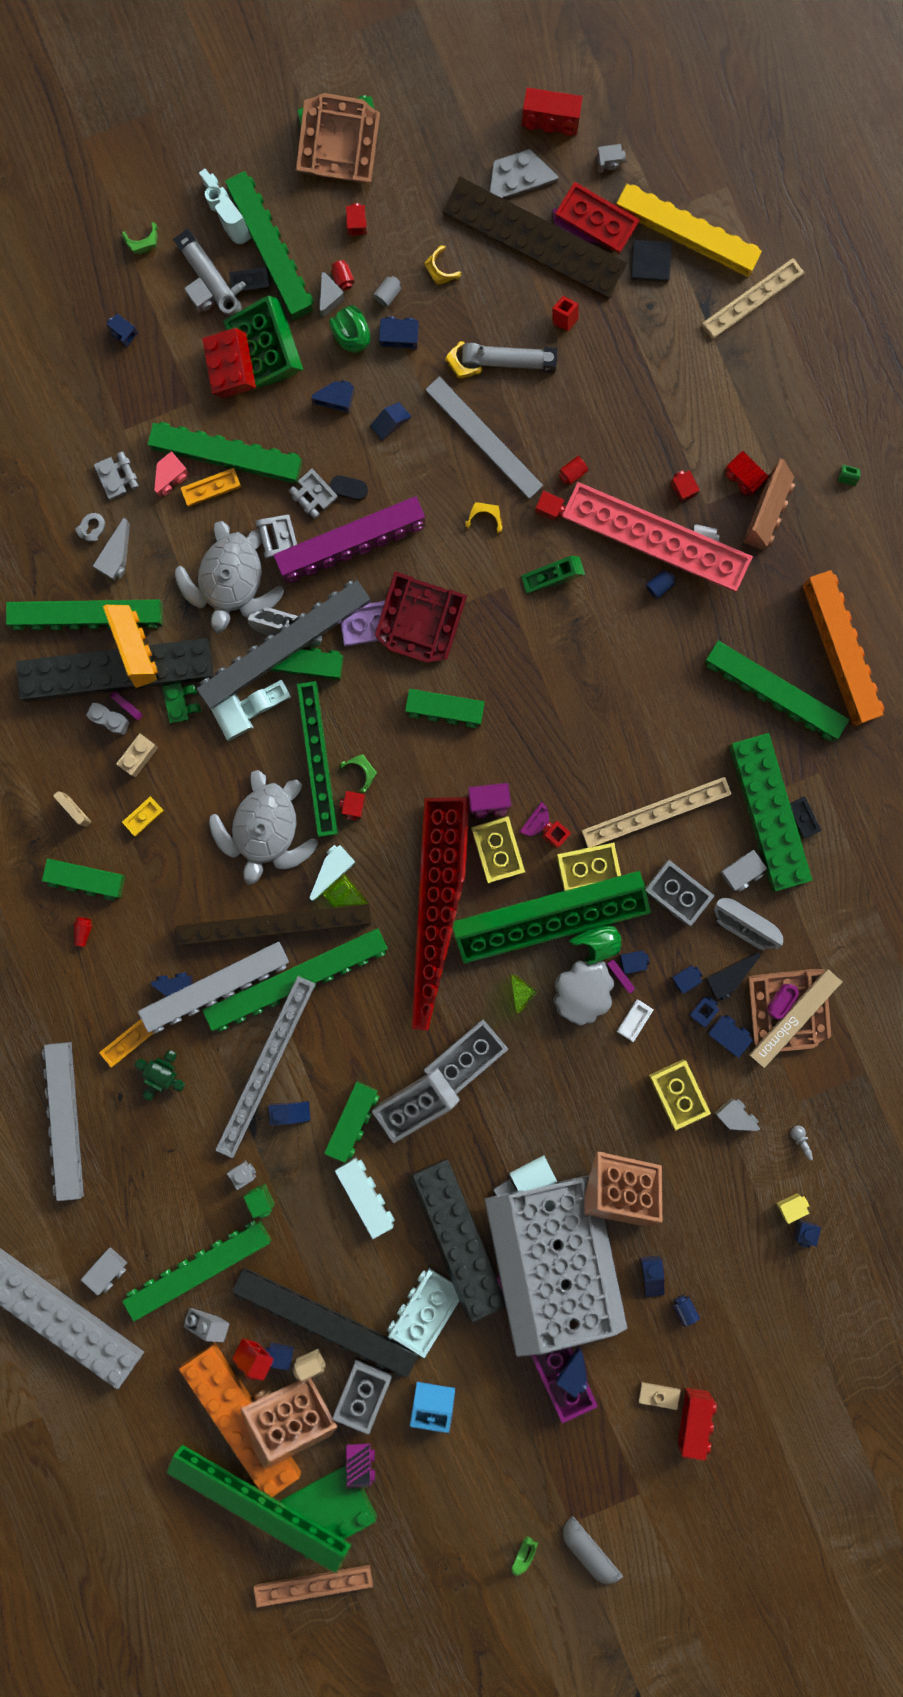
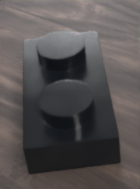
M267 267L229 272L231 288L242 281L246 285L242 291L270 287Z
M805 796L790 803L796 826L803 839L822 831Z

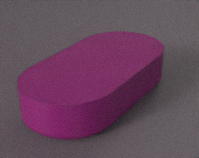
M113 691L110 697L139 721L143 714L119 693Z
M787 983L779 988L767 1007L768 1014L772 1018L782 1019L798 998L799 992L797 987Z

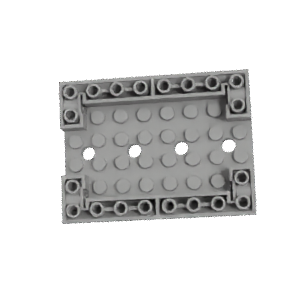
M590 1175L559 1181L556 1184L530 1190H520L484 1198L516 1356L542 1354L614 1336L627 1329L605 1219L585 1215V1192ZM548 1200L553 1202V1209L550 1212L546 1211L544 1207L545 1202ZM558 1239L561 1241L562 1246L560 1250L555 1251L552 1245ZM564 1279H568L570 1283L567 1290L561 1288V1282ZM575 1318L578 1326L576 1329L571 1330L569 1322Z

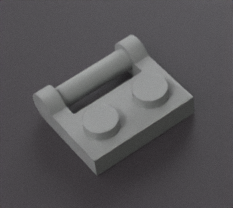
M289 514L260 519L255 522L261 534L265 549V559L274 558L273 554L297 545ZM270 525L277 549L272 550L266 526Z

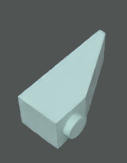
M334 845L326 852L328 856L323 862L310 896L312 901L316 900L356 863L340 845L338 847Z

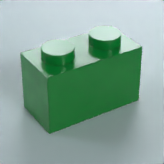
M266 1184L248 1191L244 1196L253 1218L258 1216L261 1219L270 1215L275 1205Z

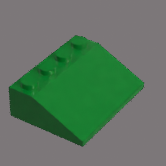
M266 296L223 320L226 330L236 327L246 333L256 385L255 389L287 379L303 371L280 299Z
M347 1464L281 1499V1503L343 1540L375 1523L377 1514L364 1489H348Z

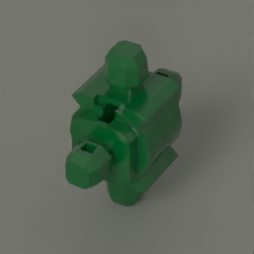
M168 1050L163 1056L165 1057L164 1060L157 1058L156 1061L151 1060L149 1064L143 1059H137L134 1066L139 1071H144L142 1077L145 1081L143 1084L148 1086V1089L145 1088L143 1093L144 1099L151 1101L155 1097L156 1091L162 1093L164 1090L169 1091L171 1086L173 1090L183 1091L186 1084L180 1079L176 1080L178 1073L174 1072L176 1066L171 1064L175 1062L176 1052Z

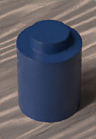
M663 570L646 583L645 586L649 593L655 599H658L675 586L674 581L676 579L670 571L666 572Z
M680 1295L674 1299L672 1307L683 1327L692 1325L700 1319L689 1296Z

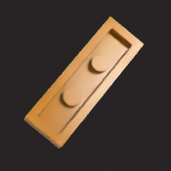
M232 468L181 487L187 506L190 507L241 488L235 469Z
M140 1019L99 1053L112 1068L152 1036L153 1032H148L142 1019Z

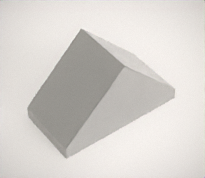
M322 273L320 313L321 316L325 317L345 298L344 292L326 273Z

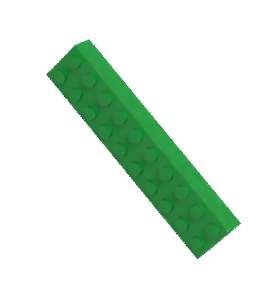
M636 871L454 921L453 929L463 963L465 964L646 915L651 912L641 873Z

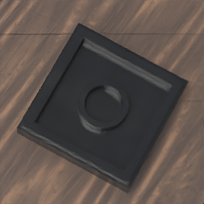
M634 240L631 279L669 282L672 243Z

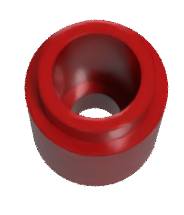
M344 260L333 263L331 265V274L335 284L342 291L351 289L355 281L349 265Z

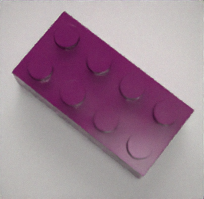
M508 783L469 787L468 789L470 817L474 816L475 819H484L488 814H493L494 817L505 816L506 812L511 808Z

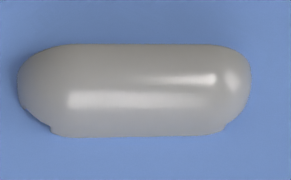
M263 608V610L250 614L248 624L259 633L268 636L273 634L275 636L280 632L279 629L281 627L296 622L295 618L297 616L272 608ZM322 636L308 644L306 647L319 646L322 641Z
M722 898L716 903L714 911L718 919L717 922L725 929L760 950L779 949L783 945V936L780 930L768 920L730 898Z
M571 1516L563 1528V1538L566 1545L597 1581L603 1584L618 1582L623 1578V1575L574 1516Z

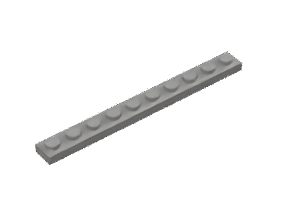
M297 976L215 1151L231 1158L234 1157L315 987V983Z

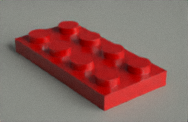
M577 182L573 183L555 213V217L618 254L621 253L640 221Z

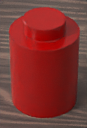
M576 456L559 469L560 474L558 476L564 484L568 483L571 485L586 474L589 469L585 462L579 456Z

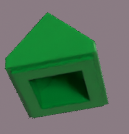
M842 465L837 481L856 486L860 480V470Z

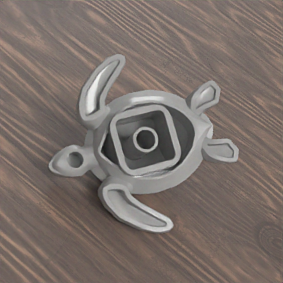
M223 521L214 524L217 542L210 547L201 561L198 572L199 588L195 586L183 567L178 566L175 570L177 585L187 601L198 608H204L208 603L215 609L211 615V627L216 634H220L228 626L230 611L239 609L244 617H249L251 613L263 610V608L274 607L282 598L284 592L282 586H277L265 595L256 599L253 598L260 586L262 575L260 559L255 550L262 544L259 529L251 531L247 538L239 532L229 534L230 528Z
M261 771L251 772L253 792L241 802L236 811L232 827L233 837L228 834L219 816L213 814L210 817V830L217 846L232 858L238 857L241 853L248 860L244 866L243 878L249 886L256 883L261 877L263 863L273 861L276 868L289 869L305 861L317 848V839L313 838L299 847L287 851L293 841L297 825L296 813L291 800L298 795L302 788V783L298 780L288 781L282 789L276 783L266 785V776Z

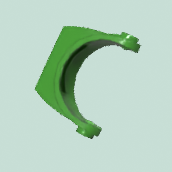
M154 222L152 223L153 229L151 234L143 240L133 241L127 238L125 232L121 234L123 240L134 254L146 253L157 247L156 230H158V227Z
M359 755L347 762L343 761L340 764V768L346 767L349 763H355L364 769L366 782L358 791L363 794L371 785L377 775V771L374 770L364 755Z
M530 1537L524 1538L511 1571L516 1576L528 1570L539 1544ZM530 1545H531L530 1554H529L527 1560L524 1561L525 1558H526V1556L528 1555V1552H529V1549H530Z

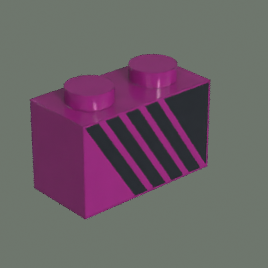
M370 1444L347 1445L348 1489L371 1488V1482H375V1470H371V1462H375V1449H371Z

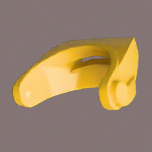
M443 245L439 246L424 263L435 284H443L454 279L457 280L462 275L460 271L453 274H445L436 267V257L446 249Z
M462 341L457 343V346L447 354L445 360L448 361L451 369L457 374V378L480 374L482 372L481 366L476 369H468L459 363L456 352L465 344Z
M475 502L469 520L465 523L466 529H469L470 521L478 512H489L495 516L498 522L497 533L500 534L502 526L499 506Z

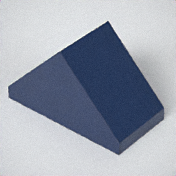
M398 402L384 408L370 427L383 441L408 421L411 415Z

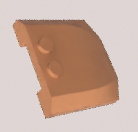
M327 93L304 100L296 171L359 183H371L380 112L374 110L364 100Z
M825 969L778 972L748 977L753 1043L755 1045H758L780 1020L772 1018L767 1011L768 1004L779 988L787 983L795 985L799 992L796 1003ZM828 999L780 1052L811 1049L818 1046V1043L826 1038L829 1039L831 1037Z

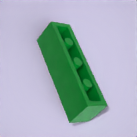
M310 648V650L301 649L270 671L341 680L344 657L340 655L339 651L334 650L324 653L318 648Z
M409 689L405 713L409 714L410 718L420 719V716L428 717V721L439 722V719L447 720V724L458 725L459 722L465 723V727L477 728V726H481L485 701Z
M47 858L42 881L48 882L47 886L58 888L59 885L66 886L68 891L77 892L78 889L85 890L84 894L96 897V893L104 894V899L115 900V897L121 898L126 875Z
M359 1081L356 1082L324 1154L346 1163L347 1159H352L356 1150L352 1147L355 1141H360L364 1132L361 1131L363 1123H368L372 1115L369 1113L371 1105L375 1107L380 1097L376 1095L378 1090Z

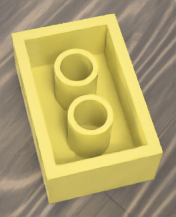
M509 816L471 827L487 884L525 872Z
M614 843L556 855L563 891L621 876Z
M682 1059L648 1075L673 1129H680L711 1114L686 1060Z

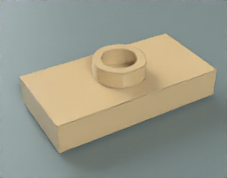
M641 1382L638 1402L677 1410L680 1389Z

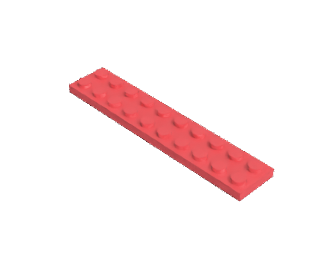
M579 482L562 514L563 519L736 593L753 558L749 554Z

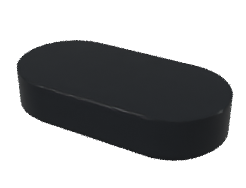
M342 475L335 476L331 480L330 486L336 495L354 500H362L368 494V487L361 480Z

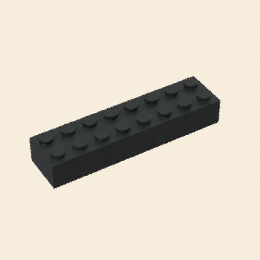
M443 1159L409 1174L467 1320L474 1322L506 1307L503 1293L449 1161Z

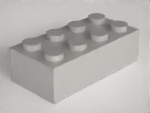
M482 1019L425 1067L424 1071L429 1074L438 1068L455 1094H457L504 1054L508 1048Z
M437 1068L382 1101L372 1113L392 1142L395 1143L450 1111L460 1099Z

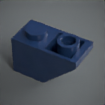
M187 973L175 974V978L168 979L167 975L156 977V981H151V984L168 997L192 985L193 980L192 976H187Z

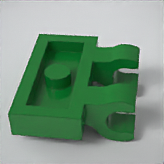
M179 682L162 686L170 724L189 721V714L202 712L201 706L198 703L186 705L185 696L198 693L197 687L194 684L183 687L182 683Z

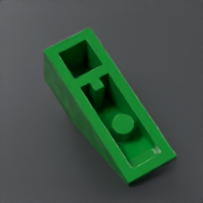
M568 556L523 574L521 577L528 594L584 576L585 572L580 557Z

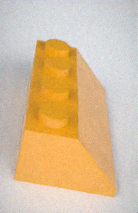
M129 605L103 606L127 674L134 687L137 688L157 681L155 674L158 673L155 662L151 663L149 656H152L149 645H144L143 639H146L143 629L138 628L137 622H140L137 612H132Z

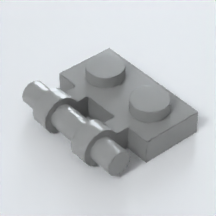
M124 452L117 454L119 459L117 463H114L112 457H109L94 464L109 500L126 494L125 486L130 484L132 490L139 487L136 481V474L132 472L130 468L131 463L126 458ZM123 469L126 475L122 479L118 473V470Z
M313 469L308 471L298 481L302 486L299 491L294 486L289 490L294 501L299 502L305 508L304 511L314 519L320 515L316 510L318 505L325 510L338 498L334 491ZM308 493L314 500L309 503L304 497L305 494Z

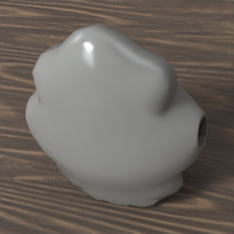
M603 960L593 965H589L588 961H577L572 965L570 971L558 975L554 984L556 995L553 998V1002L560 1016L582 1026L593 1023L597 1016L605 1014L610 1009L612 1000L609 993L614 986V981L609 974L607 964Z

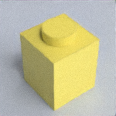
M797 1193L776 1203L788 1224L809 1214L807 1210L809 1204L804 1196L801 1197Z

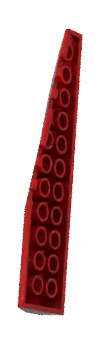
M468 797L424 798L412 1029L428 1030L465 878L469 812Z

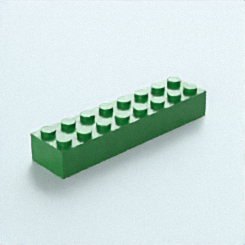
M766 733L730 744L729 749L762 861L767 868L765 871L771 892L813 881L770 734Z

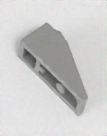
M125 518L122 519L93 565L97 571L115 582L125 573L124 568L126 566L130 523Z

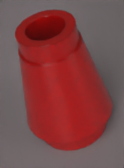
M76 917L74 922V945L86 946L93 926L91 919Z

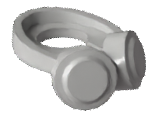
M88 514L83 518L80 526L75 528L76 533L86 541L95 542L104 531L105 521L100 514ZM97 519L99 526L96 529H92L90 534H87L89 521Z

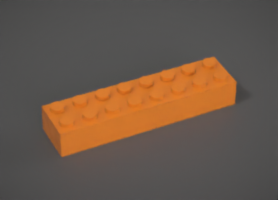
M832 570L809 577L802 586L853 727L883 716L884 706L876 695L878 690L876 684L871 681L870 667L868 664H865L863 659L865 654L863 648L858 645L857 631L855 628H852L850 623L852 621L851 614L845 609L844 595L842 592H839L837 586L839 584L836 574L832 573Z
M215 1342L181 1365L179 1368L180 1372L260 1491L273 1497L300 1478L301 1470L292 1457L264 1470L254 1450L241 1412V1408L251 1404L253 1398Z

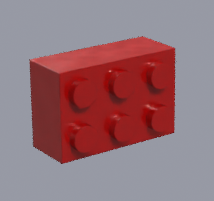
M526 87L521 126L529 130L541 129L548 133L560 132L567 136L577 135L583 96Z
M235 327L202 338L212 394L223 399L256 388L245 332Z
M692 1388L685 1389L677 1443L682 1457L706 1460V1455L710 1454L711 1443L708 1441L709 1435H712L714 1430V1423L711 1421L712 1415L716 1414L717 1404L714 1403V1398H712L709 1391Z

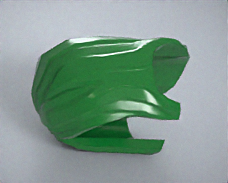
M346 306L336 314L334 319H329L331 331L342 348L352 353H359L369 346L371 336L369 327L363 313L356 306Z
M610 925L587 930L569 940L573 945L586 944L588 946L590 955L584 961H588L589 965L615 956L621 950V935L614 926Z

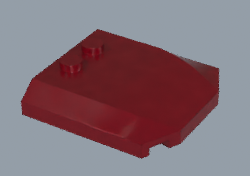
M394 571L374 636L391 652L425 663L446 660L450 653L467 595Z

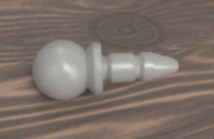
M799 1125L794 1126L790 1132L791 1137L796 1140V1145L800 1144L804 1155L812 1161V1151L806 1142L808 1137H806L805 1129Z

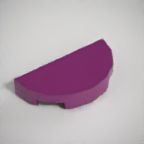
M543 802L539 804L519 833L525 836H534L542 832V829L549 822V813Z
M614 960L608 962L607 965L614 976L629 994L632 993L635 987Z

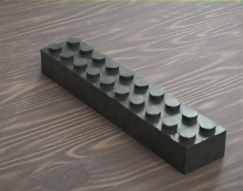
M208 638L149 645L152 656H149L151 663L155 662L158 673L155 674L157 681L137 688L134 687L127 674L119 649L16 661L20 699L24 702L163 686L179 682L203 681L206 678L211 679L214 677L210 641Z

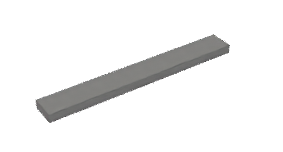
M440 377L426 388V392L529 500L543 488L539 480Z

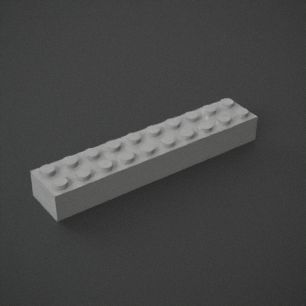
M0 1248V1305L113 1387L119 1389L144 1351Z

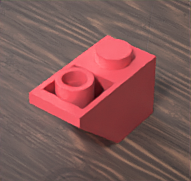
M172 451L157 463L154 490L159 497L168 495L172 491V487L177 483L180 484L185 481L186 475L189 474Z

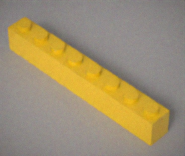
M626 184L616 204L617 207L638 218L640 224L747 277H750L762 253L758 246L748 244L742 241L740 237L726 233L720 227H713L706 220L697 219L686 210L681 211L675 208L672 203L663 202L654 194H647L641 191L636 185Z

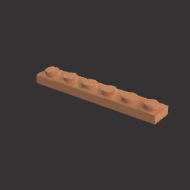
M370 1565L338 1570L336 1574L331 1571L254 1585V1593L257 1607L370 1588L373 1587Z

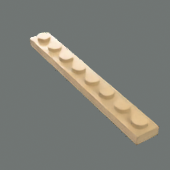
M723 777L589 827L581 832L587 847L591 848L732 794L726 778Z

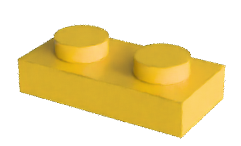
M150 796L122 823L136 837L164 810Z

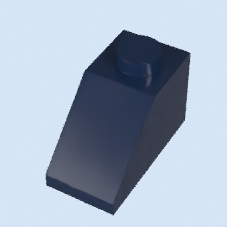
M335 381L312 394V403L349 413L355 392L354 386L348 381Z
M309 1101L271 1103L269 1105L270 1125L310 1121Z
M659 1255L641 1257L645 1297L664 1295L662 1258Z
M577 1347L555 1379L557 1385L574 1397H577L578 1394H583L588 1385L586 1384L587 1376L583 1353L579 1347Z

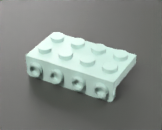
M428 1268L427 1271H422L418 1278L420 1283L417 1288L413 1287L407 1296L409 1301L406 1305H401L397 1312L399 1315L396 1322L392 1321L387 1329L389 1332L388 1338H393L423 1358L426 1357L459 1302L452 1281L431 1268Z

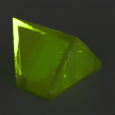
M345 874L341 875L322 893L334 908L337 906L369 904Z
M511 974L516 1013H521L538 991L517 975Z

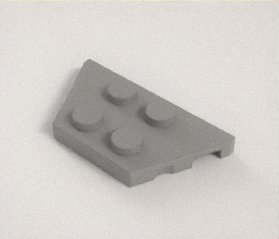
M528 149L494 161L490 192L503 199H508L558 182V176Z

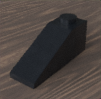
M754 953L705 977L714 999L720 998L722 1001L731 996L730 993L736 990L760 958V954Z

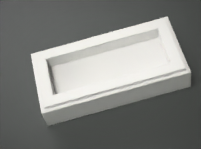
M636 999L617 1032L634 1042L654 1009Z

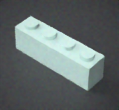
M355 1157L336 1168L335 1172L371 1237L374 1239L392 1229L395 1219L390 1210L388 1212L385 1210L383 1205L386 1203L382 1195L376 1194L374 1190L376 1185L373 1179L366 1176L364 1171L367 1169L363 1161H358Z

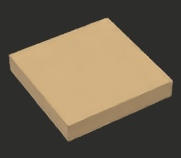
M58 791L53 795L78 825L87 827L91 823V820L67 794Z

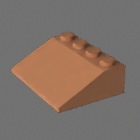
M780 458L770 472L743 540V543L763 551L767 546L770 547L774 540L773 530L774 528L778 529L781 518H779L780 512H784L788 504L786 500L787 494L791 495L795 483H792L794 475L784 459Z
M596 1152L585 1192V1215L645 1227L662 1223V1165Z
M311 1378L304 1382L299 1380L241 1408L254 1450L264 1470L332 1436L337 1429L335 1421Z

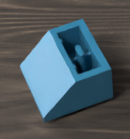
M417 1382L410 1427L449 1433L455 1388Z

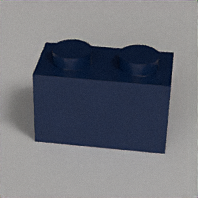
M392 316L381 318L380 347L417 349L419 320L409 317L402 320Z
M719 1015L706 1034L735 1057L739 1058L753 1041L749 1037L751 1033L743 1027L740 1029L734 1025L736 1021L728 1015L725 1017Z

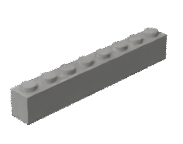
M277 942L139 1010L138 1013L147 1031H152L155 1034L164 1029V1024L170 1022L173 1025L182 1020L180 1016L186 1013L191 1016L199 1012L198 1007L204 1004L206 1007L217 1003L216 998L223 995L225 999L235 994L233 990L239 987L243 990L252 985L251 981L257 978L261 981L269 977V972L275 970L277 973L287 968L285 964L289 963V960L280 942Z
M72 1042L44 1045L45 1049H42V1058L46 1060L44 1079L47 1080L48 1085L45 1088L46 1099H49L47 1117L50 1118L51 1126L48 1127L49 1138H52L50 1156L53 1157L54 1165L51 1166L52 1176H55L53 1195L56 1196L57 1201L80 1199L84 1196Z

